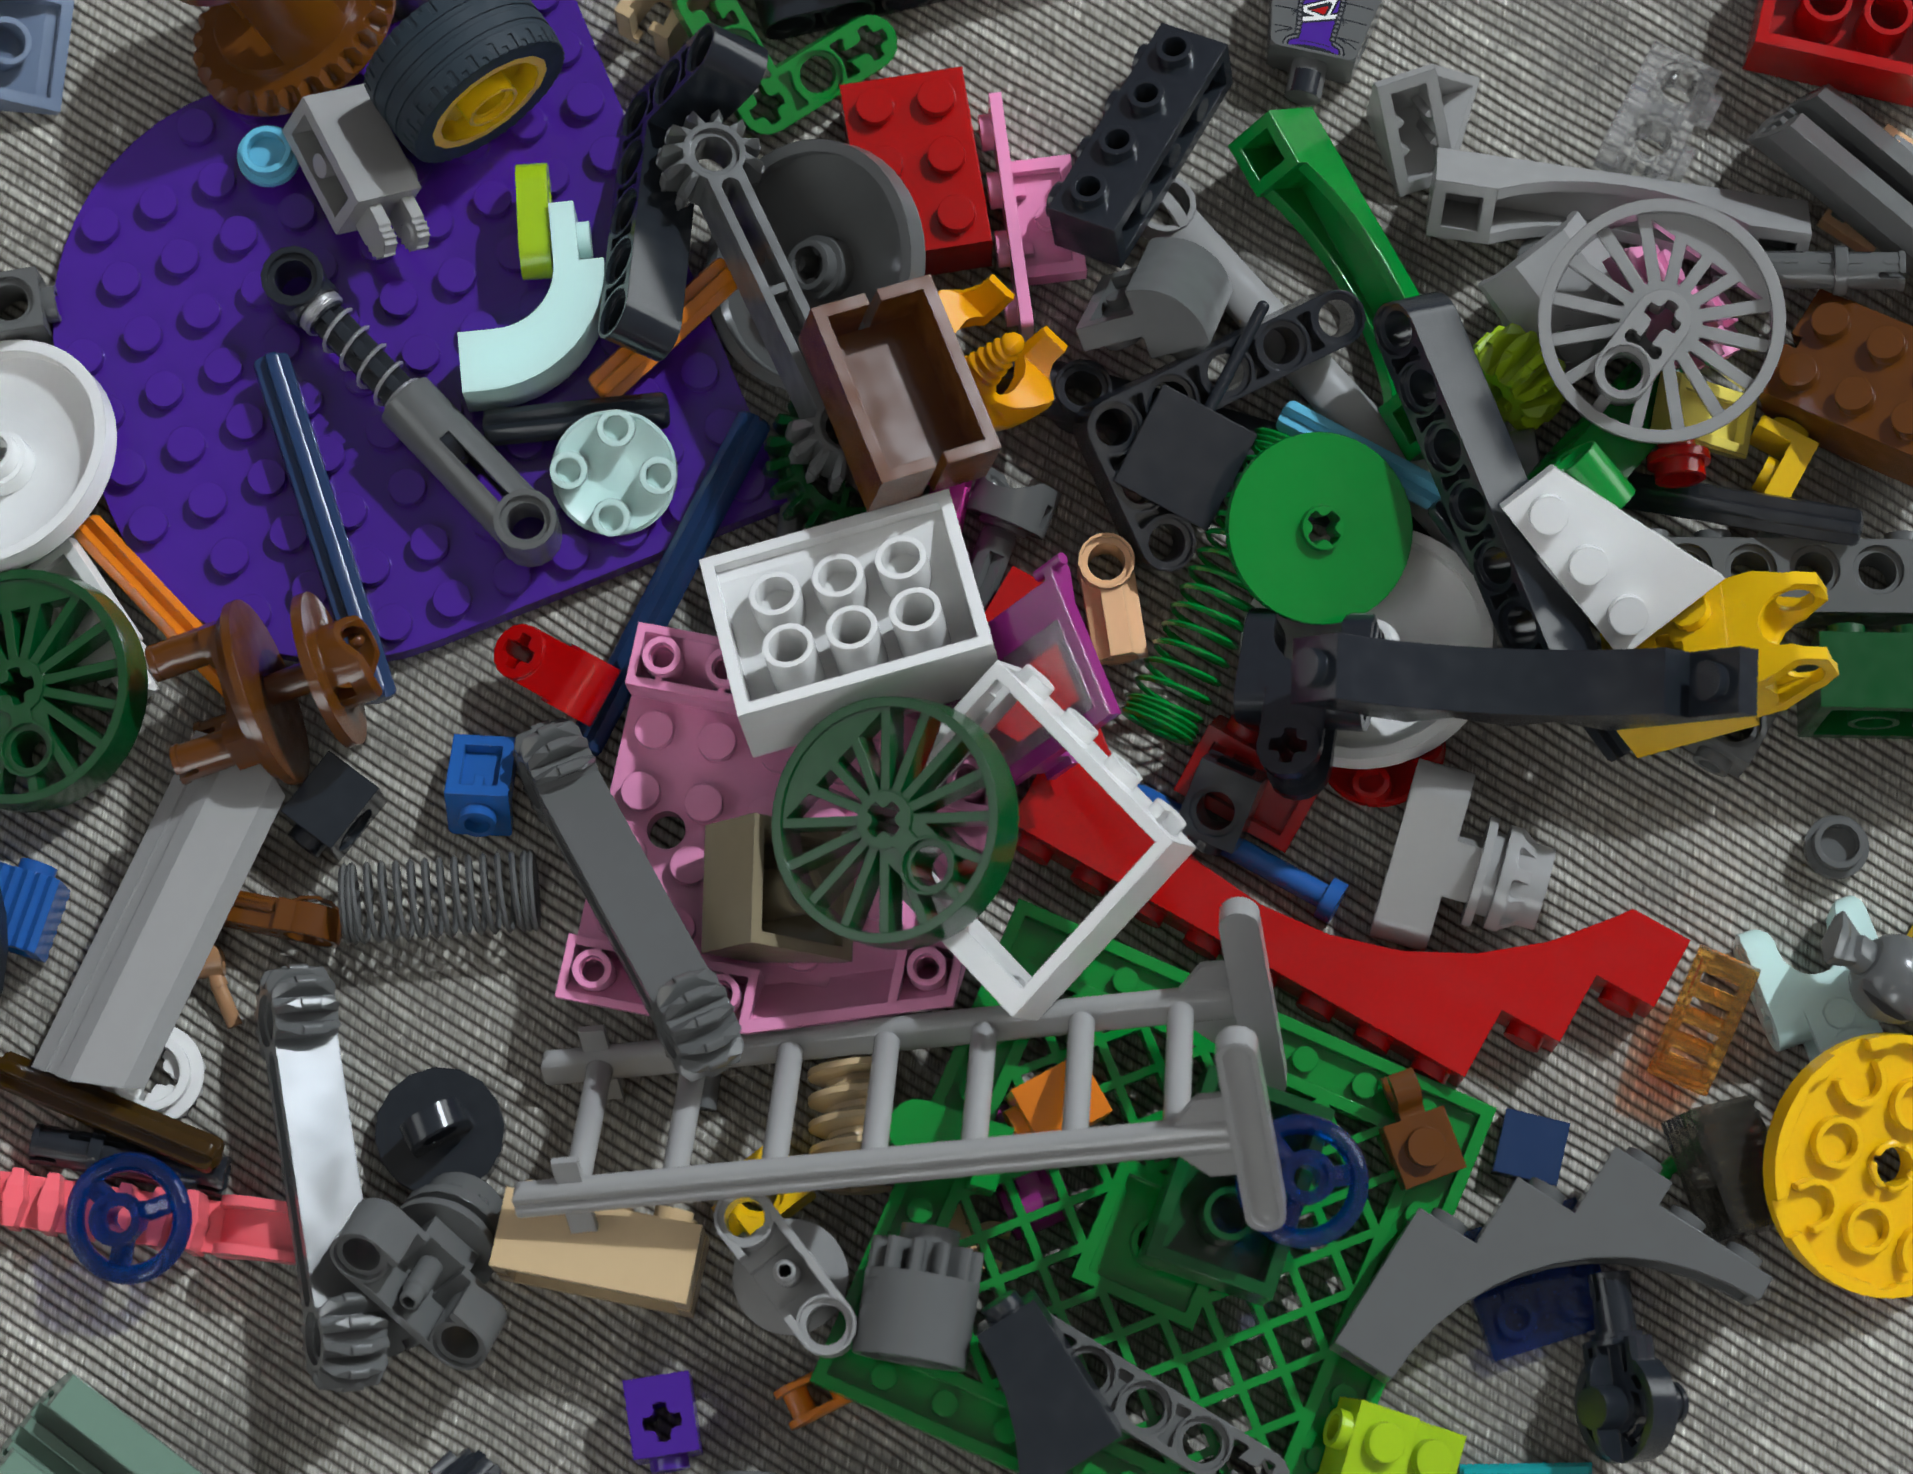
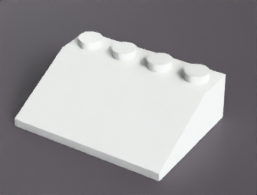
M949 489L699 560L737 716L753 758L797 746L804 736L820 721L838 709L857 701L892 696L918 698L944 704L962 699L998 660Z

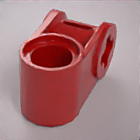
M527 624L513 625L505 630L497 640L494 648V663L497 670L503 676L541 696L540 700L589 727L592 725L621 670L572 643L569 646Z

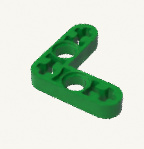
M671 0L674 13L689 38L706 23H710L704 11H690L686 2L689 0ZM737 0L709 1L710 8L717 19H723L728 13L733 19V24L725 25L722 28L764 47ZM860 15L849 19L774 65L768 54L767 68L764 73L765 77L761 80L758 90L763 96L775 95L779 103L772 108L775 119L770 123L765 117L753 118L751 116L750 110L757 104L753 94L734 112L735 117L738 121L743 119L746 126L745 129L755 134H774L782 131L840 95L839 85L861 82L884 68L893 59L897 51V36L894 28L887 20L877 15ZM862 27L866 32L878 31L881 40L874 45L878 55L873 59L868 53L858 54L847 60L846 64L854 70L852 74L847 76L842 59L830 48V45L837 41L838 50L846 51L860 41V36L857 32L859 28ZM814 56L824 59L830 65L832 71V79L829 86L824 91L818 93L807 90L800 79V70L803 63Z

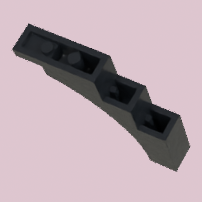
M1336 632L1293 638L1291 704L1401 722L1452 717L1508 727L1560 722L1608 731L1757 716L1759 649L1743 646L1694 652L1666 647L1608 650L1508 649L1427 644Z
M1013 1289L996 1298L981 1310L985 1320L977 1324L976 1336L995 1369L1007 1400L1016 1438L1019 1474H1073L1071 1468L1122 1437L1119 1420L1035 1289L1021 1297Z

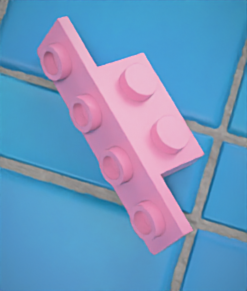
M1001 92L988 93V114L978 115V128L982 152L993 151L996 172L986 173L990 210L1002 209L1004 230L994 231L998 268L1010 267L1013 289L1009 290L1014 294V300L1004 308L1006 326H1018L1019 334L1022 335L1026 342L1034 335L1029 286L1081 280L1087 277L1085 255L1055 245L1050 218L1046 215V203L1049 193L1058 181L1063 182L1072 169L1070 154L1011 161Z

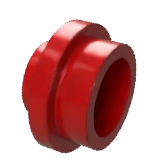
M1695 439L1679 443L1658 444V449L1649 453L1646 457L1647 469L1654 473L1655 484L1665 488H1682L1701 483L1706 479L1705 468L1711 463L1710 450L1704 446L1696 445Z

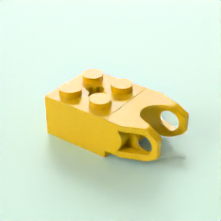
M1748 571L1727 577L1634 648L1666 647L1688 652L1735 646L1759 649L1757 716L1616 730L1637 758L1760 725L1759 717L1787 710L1814 691L1825 687L1839 676L1838 664L1832 659L1827 647L1801 646L1797 644L1780 645L1787 631L1795 624L1806 620L1814 611L1828 601L1827 588L1816 572L1801 571L1784 573ZM1791 590L1809 591L1807 595L1802 597L1780 596ZM1600 633L1602 650L1613 649ZM1802 665L1819 666V668L1814 671H1793L1795 668Z

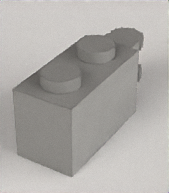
M364 84L304 96L282 132L335 234L339 235L358 230L365 245L369 247V252L372 253V257H376V260L396 255L397 236L401 238V244H404L405 249H408L409 252L428 247L429 236H431L429 233L430 228L427 226V221L424 220V215L415 200V196L422 188L418 182L415 167L405 157L390 126L375 108Z

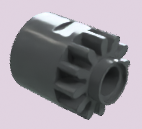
M902 1222L899 1236L874 1235L865 1271L852 1352L860 1356L902 1365L965 1372L980 1289L984 1253L975 1252L971 1248L959 1247L961 1232L929 1224Z

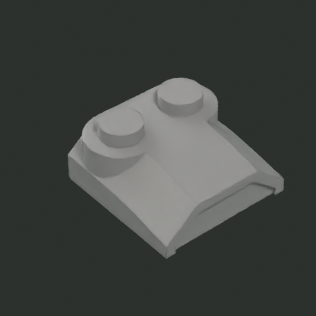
M1572 211L1568 214L1566 221L1497 274L1477 284L1505 327L1510 323L1520 325L1526 333L1531 330L1536 332L1539 338L1538 309L1546 277L1562 248L1587 224L1578 211ZM1597 238L1585 247L1578 256L1611 278L1602 263L1611 256ZM1569 267L1564 273L1556 291L1623 307L1619 302ZM1552 306L1551 310L1552 333L1620 322ZM1610 339L1555 348L1557 358L1564 361L1567 366L1564 372L1570 371L1601 352Z

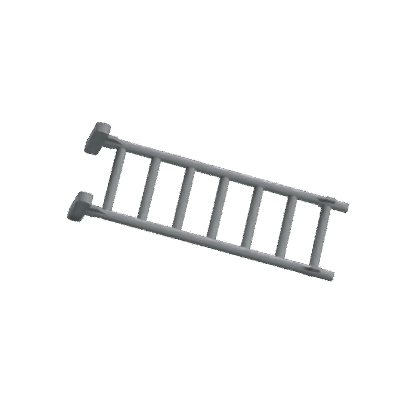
M1233 897L1226 900L1219 910V935L1224 960L1200 962L1177 988L1057 999L1038 1021L1014 1018L1001 1005L878 1017L751 1035L741 1034L744 1041V1049L740 1062L726 1068L775 1063L761 1159L690 1166L705 1077L691 1082L679 1074L663 1167L659 1169L592 1175L606 1102L610 1099L623 1098L624 1095L620 1079L678 1072L675 1071L671 1059L666 1057L665 1049L659 1039L610 1044L605 1025L579 1027L578 1035L582 1047L544 1051L541 1063V1072L547 1085L584 1082L569 1157L551 1158L550 1165L554 1179L515 1183L512 1203L515 1206L516 1216L519 1218L566 1214L572 1234L598 1230V1222L594 1211L1181 1157L1210 1177L1237 1174L1247 1224L1258 1231H1274L1280 1228L1286 1220V1194L1266 1085L1285 1091L1287 1086V1064L1259 908L1254 901L1245 897ZM1167 1025L1163 1121L1089 1128L1095 1032ZM1194 1029L1213 1043H1216L1215 1061L1221 1092L1195 1094L1191 1099ZM1068 1035L1061 1130L988 1137L996 1043L998 1041ZM970 1044L961 1140L888 1147L899 1051ZM872 1054L861 1149L789 1156L802 1061Z

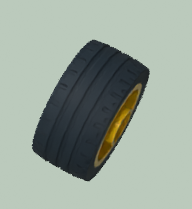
M429 0L395 27L383 43L379 45V48L370 59L369 65L366 67L364 86L375 108L403 145L422 162L441 163L459 158L486 145L503 132H506L532 110L542 97L546 95L550 87L553 86L554 81L557 80L558 74L562 70L561 67L564 65L565 52L552 27H550L531 0Z

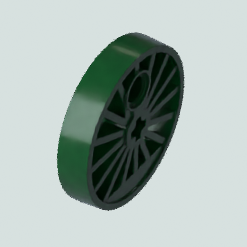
M13 569L0 572V621H3L5 637L0 630V809L22 813L54 810L70 805L94 792L117 771L128 756L140 732L148 699L146 660L140 640L131 622L123 611L98 589L73 577L42 570ZM64 606L50 628L54 608ZM91 608L101 621L68 644ZM25 615H29L27 626L25 624ZM111 640L115 651V659L71 669ZM118 676L116 700L69 691L70 687ZM72 705L112 712L113 715L105 734L103 735L73 714ZM76 734L96 747L82 765L78 760L79 749ZM44 739L46 753L43 760L34 766L32 761L33 750L39 741ZM17 776L27 779L29 793L13 794Z
M892 696L868 698L854 702L838 709L815 725L804 736L788 759L780 776L772 807L771 827L774 854L782 878L793 898L808 915L826 929L852 941L881 949L907 950L933 945L955 935L971 924L995 898L1010 870L1019 831V806L1011 771L1004 756L989 735L973 720L951 707L930 700ZM904 712L921 713L904 756ZM943 723L955 735L926 766L937 734ZM880 730L881 761L872 740ZM970 751L979 769L936 789ZM855 758L858 760L864 778L851 765ZM839 778L858 799L832 789L830 786ZM984 787L986 788L988 811L937 812V810ZM819 798L857 813V816L802 818ZM988 826L984 850L981 851L969 846L952 827ZM850 831L804 854L802 852L800 833ZM944 853L948 864L947 872L944 878L936 884L932 873L933 864L937 857ZM846 855L816 889L809 872ZM858 876L844 915L841 917L830 906ZM903 883L919 923L918 926L902 930ZM880 885L879 933H872L863 930ZM932 897L953 902L938 914Z

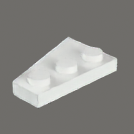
M1552 464L1499 504L1613 649H1634L1725 579L1721 573L1688 554L1664 536L1620 510L1616 505Z

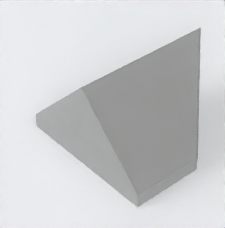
M1429 64L1373 82L1366 117L1394 190L1399 197L1430 187L1437 147L1454 150L1461 149L1480 82L1479 77L1439 65Z

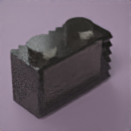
M1751 1095L1696 1107L1660 1123L1691 1210L1695 1216L1705 1223L1706 1227L1703 1233L1720 1244L1752 1236L1775 1227L1767 1205L1763 1183V1157L1767 1129L1763 1119L1759 1116L1760 1110L1754 1107L1756 1098Z

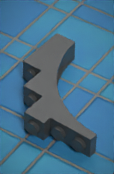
M1615 1147L1605 1155L1572 1210L1562 1205L1565 1196L1550 1184L1535 1177H1531L1527 1183L1517 1177L1507 1187L1474 1242L1464 1236L1468 1229L1467 1226L1453 1215L1436 1207L1429 1214L1419 1207L1410 1217L1329 1349L1383 1384H1386L1395 1376L1415 1347L1437 1324L1456 1309L1484 1292L1514 1279L1545 1270L1577 1265L1610 1264L1650 1268L1682 1276L1718 1290L1747 1307L1762 1298L1773 1277L1759 1269L1763 1261L1749 1249L1733 1241H1728L1726 1246H1723L1704 1234L1705 1223L1691 1212L1676 1205H1671L1669 1210L1660 1206L1659 1204L1673 1183L1660 1175L1663 1169L1662 1165L1648 1154L1634 1147H1628L1626 1152Z

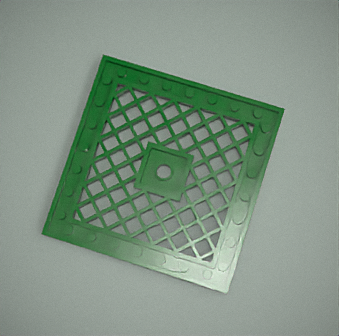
M1019 898L999 943L1032 977L1075 931L1079 924ZM1112 939L1064 993L1071 996L1068 998L1177 988L1190 973ZM981 984L971 1008L1000 1005ZM1277 1012L1287 1064V1086L1285 1090L1306 1100L1334 1109L1336 1113L1366 1125L1370 1129L1343 1139L1333 1117L1327 1135L1330 1144L1323 1147L1320 1159L1332 1154L1335 1155L1348 1188L1318 1199L1311 1183L1300 1217L1310 1214L1323 1248L1293 1259L1289 1249L1281 1275L1285 1274L1298 1309L1268 1320L1263 1305L1259 1306L1247 1301L1256 1326L1225 1337L1212 1303L1230 1296L1229 1294L1218 1290L1208 1293L1209 1287L1136 1261L1140 1251L1138 1247L1139 1235L1149 1225L1165 1178V1174L1161 1172L1168 1169L1171 1157L1156 1163L1154 1159L1140 1160L1141 1164L1136 1161L1118 1162L1112 1177L1106 1163L1094 1164L1093 1167L1100 1185L1070 1197L1059 1169H1045L1058 1201L1027 1214L1013 1180L1038 1170L1001 1173L997 1186L1002 1185L1015 1218L986 1230L982 1229L970 1197L977 1195V1193L965 1190L969 1176L895 1183L872 1237L874 1235L899 1236L902 1222L922 1223L948 1228L956 1208L960 1204L971 1236L961 1239L959 1247L970 1248L976 1245L978 1252L984 1253L983 1265L989 1279L980 1282L979 1294L993 1289L996 1298L1007 1292L1004 1284L1036 1272L1049 1303V1306L1046 1307L1050 1314L1070 1325V1322L1066 1315V1310L1097 1299L1110 1333L1093 1340L1102 1346L1114 1342L1119 1356L1136 1367L1137 1364L1126 1337L1157 1325L1171 1360L1143 1371L1154 1377L1175 1369L1185 1397L1203 1408L1235 1395L1249 1429L1244 1433L1268 1448L1270 1446L1265 1434L1295 1422L1281 1458L1285 1460L1290 1474L1319 1473L1326 1448L1323 1442L1324 1426L1331 1411L1337 1408L1339 1398L1362 1399L1378 1404L1386 1385L1329 1349L1415 1211L1420 1207L1430 1214L1433 1208L1436 1207L1454 1216L1497 1108L1415 1072L1421 1088L1425 1112L1444 1105L1467 1167L1401 1191L1378 1130L1379 1128L1396 1123L1383 1092L1380 1079L1407 1068ZM1167 1025L1111 1030L1106 1033L1102 1031L1095 1032L1094 1049L1108 1082L1100 1084L1099 1087L1104 1095L1113 1092L1125 1124L1163 1121V1110L1137 1119L1125 1087L1155 1075L1164 1096L1165 1059L1163 1060L1152 1032L1166 1038ZM1193 1029L1192 1060L1198 1059L1203 1072L1209 1065L1215 1066L1212 1058L1215 1059L1216 1043H1213ZM1138 1032L1151 1065L1120 1076L1107 1044ZM1055 1036L1041 1037L1048 1055L1018 1066L1030 1038L998 1041L996 1043L990 1111L991 1121L995 1120L1010 1083L1014 1089L1024 1083L1022 1077L1052 1065L1054 1067L1066 1060L1067 1048L1060 1050ZM970 1044L954 1046L930 1102L963 1112ZM1376 1137L1390 1171L1361 1182L1347 1148ZM1393 1181L1379 1218L1376 1220L1365 1191ZM1104 1195L1087 1237H1085L1074 1206ZM1352 1197L1366 1231L1336 1242L1322 1208ZM1062 1211L1075 1245L1043 1257L1031 1223ZM1019 1228L1032 1262L1000 1274L987 1241ZM872 1237L845 1297L857 1318ZM1369 1240L1352 1281L1340 1251ZM1079 1255L1069 1279L1091 1290L1061 1301L1048 1267ZM1327 1257L1341 1291L1311 1303L1298 1268ZM1110 1297L1152 1316L1122 1328ZM1344 1301L1327 1343L1315 1312ZM839 1311L825 1345H832L838 1342L846 1331V1319L841 1311ZM1201 1312L1213 1343L1182 1354L1171 1324L1190 1332L1194 1329ZM1303 1317L1316 1352L1286 1364L1272 1329ZM973 1332L969 1356L979 1381L954 1371L908 1366L854 1354L852 1348L847 1353L836 1358L819 1357L809 1383L1019 1474L1016 1438L1004 1392L997 1390V1388L1001 1387L999 1379H991L978 1346L981 1343L977 1336H974ZM1260 1334L1274 1369L1243 1381L1229 1346ZM1065 1336L1069 1344L1073 1346L1074 1342ZM1218 1352L1231 1387L1200 1399L1187 1363ZM1078 1355V1358L1089 1373L1083 1355ZM1320 1361L1302 1404L1290 1373ZM1278 1378L1291 1413L1261 1425L1247 1390ZM1147 1389L1135 1390L1134 1394L1145 1419L1144 1422L1135 1426L1149 1428L1160 1420L1161 1415L1157 1416ZM1197 1424L1206 1448L1187 1456L1195 1462L1208 1457L1212 1460L1218 1453L1220 1443H1218L1210 1426ZM1122 1432V1437L1071 1468L1073 1474H1188L1179 1470L1181 1467L1159 1455L1161 1461H1158L1117 1443L1130 1438L1124 1432ZM1236 1441L1233 1443V1447L1240 1445ZM1263 1461V1467L1266 1474H1268L1271 1465ZM1225 1463L1217 1470L1216 1474H1227V1464Z

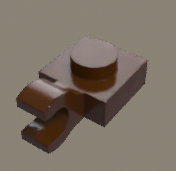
M1411 1067L1380 1079L1383 1092L1396 1123L1379 1128L1378 1130L1401 1191L1466 1168V1163L1444 1105L1425 1112L1421 1088L1413 1068Z

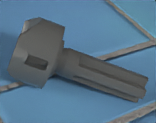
M992 467L985 477L976 480L965 507L970 512L980 516L979 521L986 524L979 534L970 557V564L984 612L997 592L1016 546V537L1025 539L1026 536L1043 540L1062 496L1061 493L1043 483L1029 487L1011 488L1005 476Z

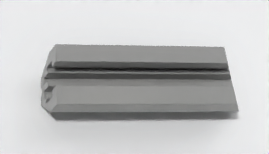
M196 730L191 740L207 735V733ZM261 764L241 771L235 765L193 780L192 783L187 785L182 784L180 781V774H174L31 1067L44 1072H50L57 1077L73 1082L121 1089L145 1088L285 798V794L276 779Z

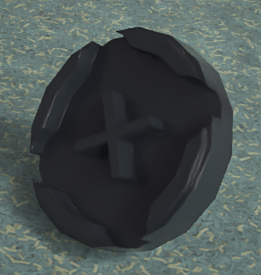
M433 1067L409 1075L390 1090L377 1113L375 1142L382 1164L401 1186L413 1192L425 1185H429L435 1177L447 1172L468 1173L485 1181L492 1175L500 1161L499 1157L503 1152L507 1127L498 1100L481 1080L460 1069Z

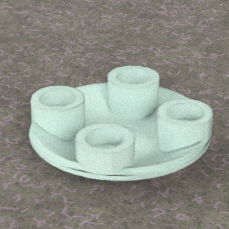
M607 409L582 417L566 430L555 448L550 466V475L553 491L558 503L575 523L597 534L622 536L645 529L665 512L676 490L678 467L671 443L656 424L635 412Z

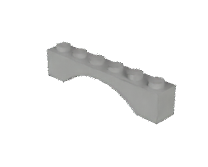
M1437 147L1427 201L1426 236L1489 245L1512 239L1545 237L1566 221V216L1572 211H1578L1588 224L1601 214L1627 203L1646 199L1670 198L1706 205L1725 214L1745 228L1759 242L1764 251H1808L1812 230L1809 204L1806 200ZM1638 221L1629 222L1612 229L1618 242L1642 246ZM1652 226L1655 244H1657L1660 251L1667 249L1672 252L1674 241ZM1685 249L1683 258L1697 263L1699 258Z

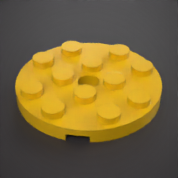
M1881 1032L1853 1037L1834 1045L1814 1058L1799 1072L1780 1099L1773 1114L1764 1147L1763 1183L1766 1201L1774 1225L1787 1248L1803 1266L1820 1279L1836 1287L1875 1298L1893 1299L1913 1296V1035ZM1893 1147L1899 1155L1900 1167L1896 1176L1889 1182L1884 1183L1878 1175V1164L1874 1162V1157L1881 1156L1885 1150Z

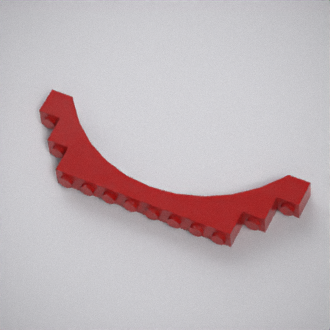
M1012 566L985 611L987 623L1043 582L1036 581L1033 576ZM1060 644L1031 664L1054 686L1055 690L1051 693L1050 697L1064 712L1082 700ZM1017 701L992 729V740L999 744L998 749L1001 753L1005 754L1043 726ZM1100 728L1097 730L1098 735L1093 741L1109 757L1112 753ZM1079 763L1055 780H1047L1045 773L1037 774L1019 804V831L1016 850L1042 865H1048L1050 859L1073 871L1070 879L1075 884L1099 897H1103L1106 891L1110 892L1155 843ZM1192 854L1134 915L1139 921L1154 928H1160L1164 922L1185 934L1182 942L1187 947L1206 958L1216 960L1219 954L1223 956L1219 935V910L1221 905L1233 897H1245L1254 901L1260 911L1273 989L1275 986H1278L1297 997L1296 1007L1320 1022L1328 1024L1333 1017L1355 1030L1352 1035L1353 1039L1365 1048L1384 1056L1387 1055L1390 1049L1411 1061L1412 1064L1409 1068L1412 1067L1414 1072L1443 1085L1449 1082L1456 1087L1460 1085L1495 1022L1506 1027L1503 1033L1504 1036L1519 1047L1537 1053L1540 1047L1552 1053L1562 1039L1589 988L1600 993L1597 1000L1610 1011L1626 1018H1632L1634 1013L1645 1018L1655 1007L1691 941L1639 911L1631 909L1619 916L1548 942L1481 953L1400 951L1330 935L1263 906L1200 863Z

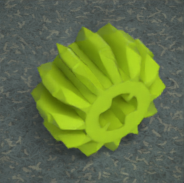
M1510 323L1506 327L1498 325L1491 333H1485L1473 345L1474 352L1504 423L1509 421L1517 430L1533 427L1537 430L1544 422H1549L1562 409L1561 405L1566 399L1555 386L1547 370L1536 332L1531 330L1526 333L1520 325ZM1558 359L1562 370L1565 371L1567 367L1565 362Z

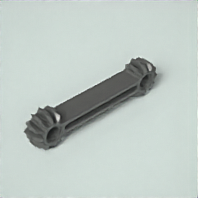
M719 109L711 114L708 123H705L692 111L686 117L683 127L673 124L667 130L664 139L666 145H663L658 150L656 165L658 169L663 171L659 181L661 192H678L675 199L677 211L687 207L690 203L699 206L800 419L790 421L785 432L786 440L795 444L789 454L790 464H809L805 474L807 484L817 481L821 475L828 478V487L831 494L840 490L844 479L858 492L859 490L841 446L833 442L827 435V432L834 430L798 342V337L809 314L810 307L751 186L762 180L765 169L764 162L758 159L761 150L759 138H742L746 128L743 119L733 123L730 127L722 124L723 118ZM698 160H713L723 169L719 171L705 169L698 163Z
M564 717L551 722L545 720L530 726V730L516 735L513 756L517 763L516 771L521 778L523 790L527 793L531 808L536 810L540 822L548 827L657 1030V1038L665 1049L666 1057L671 1059L675 1071L691 1082L705 1076L709 1079L727 1071L726 1067L740 1062L744 1049V1041L740 1034L742 1027L736 1019L735 1007L730 1003L726 988L720 985L716 973L707 967L596 765V757L592 755L587 738L582 736L578 725Z
M291 964L264 972L260 980V986L255 993L257 1009L254 1015L257 1022L255 1035L259 1037L260 1041L259 1053L266 1060L304 1317L303 1325L300 1327L303 1333V1346L301 1350L305 1351L306 1370L312 1376V1381L319 1390H334L335 1392L362 1391L364 1387L379 1385L383 1372L389 1364L387 1347L391 1343L387 1337L389 1321L385 1319L384 1310L336 1268L330 1255L333 1241L355 1206L363 1200L338 1040V1028L341 1026L338 1017L340 1003L336 1001L335 984L329 978L323 966Z

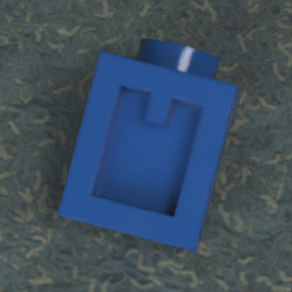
M454 734L444 790L448 829L451 833L467 834L474 837L512 835L514 824L512 796L517 769L513 751L516 737Z

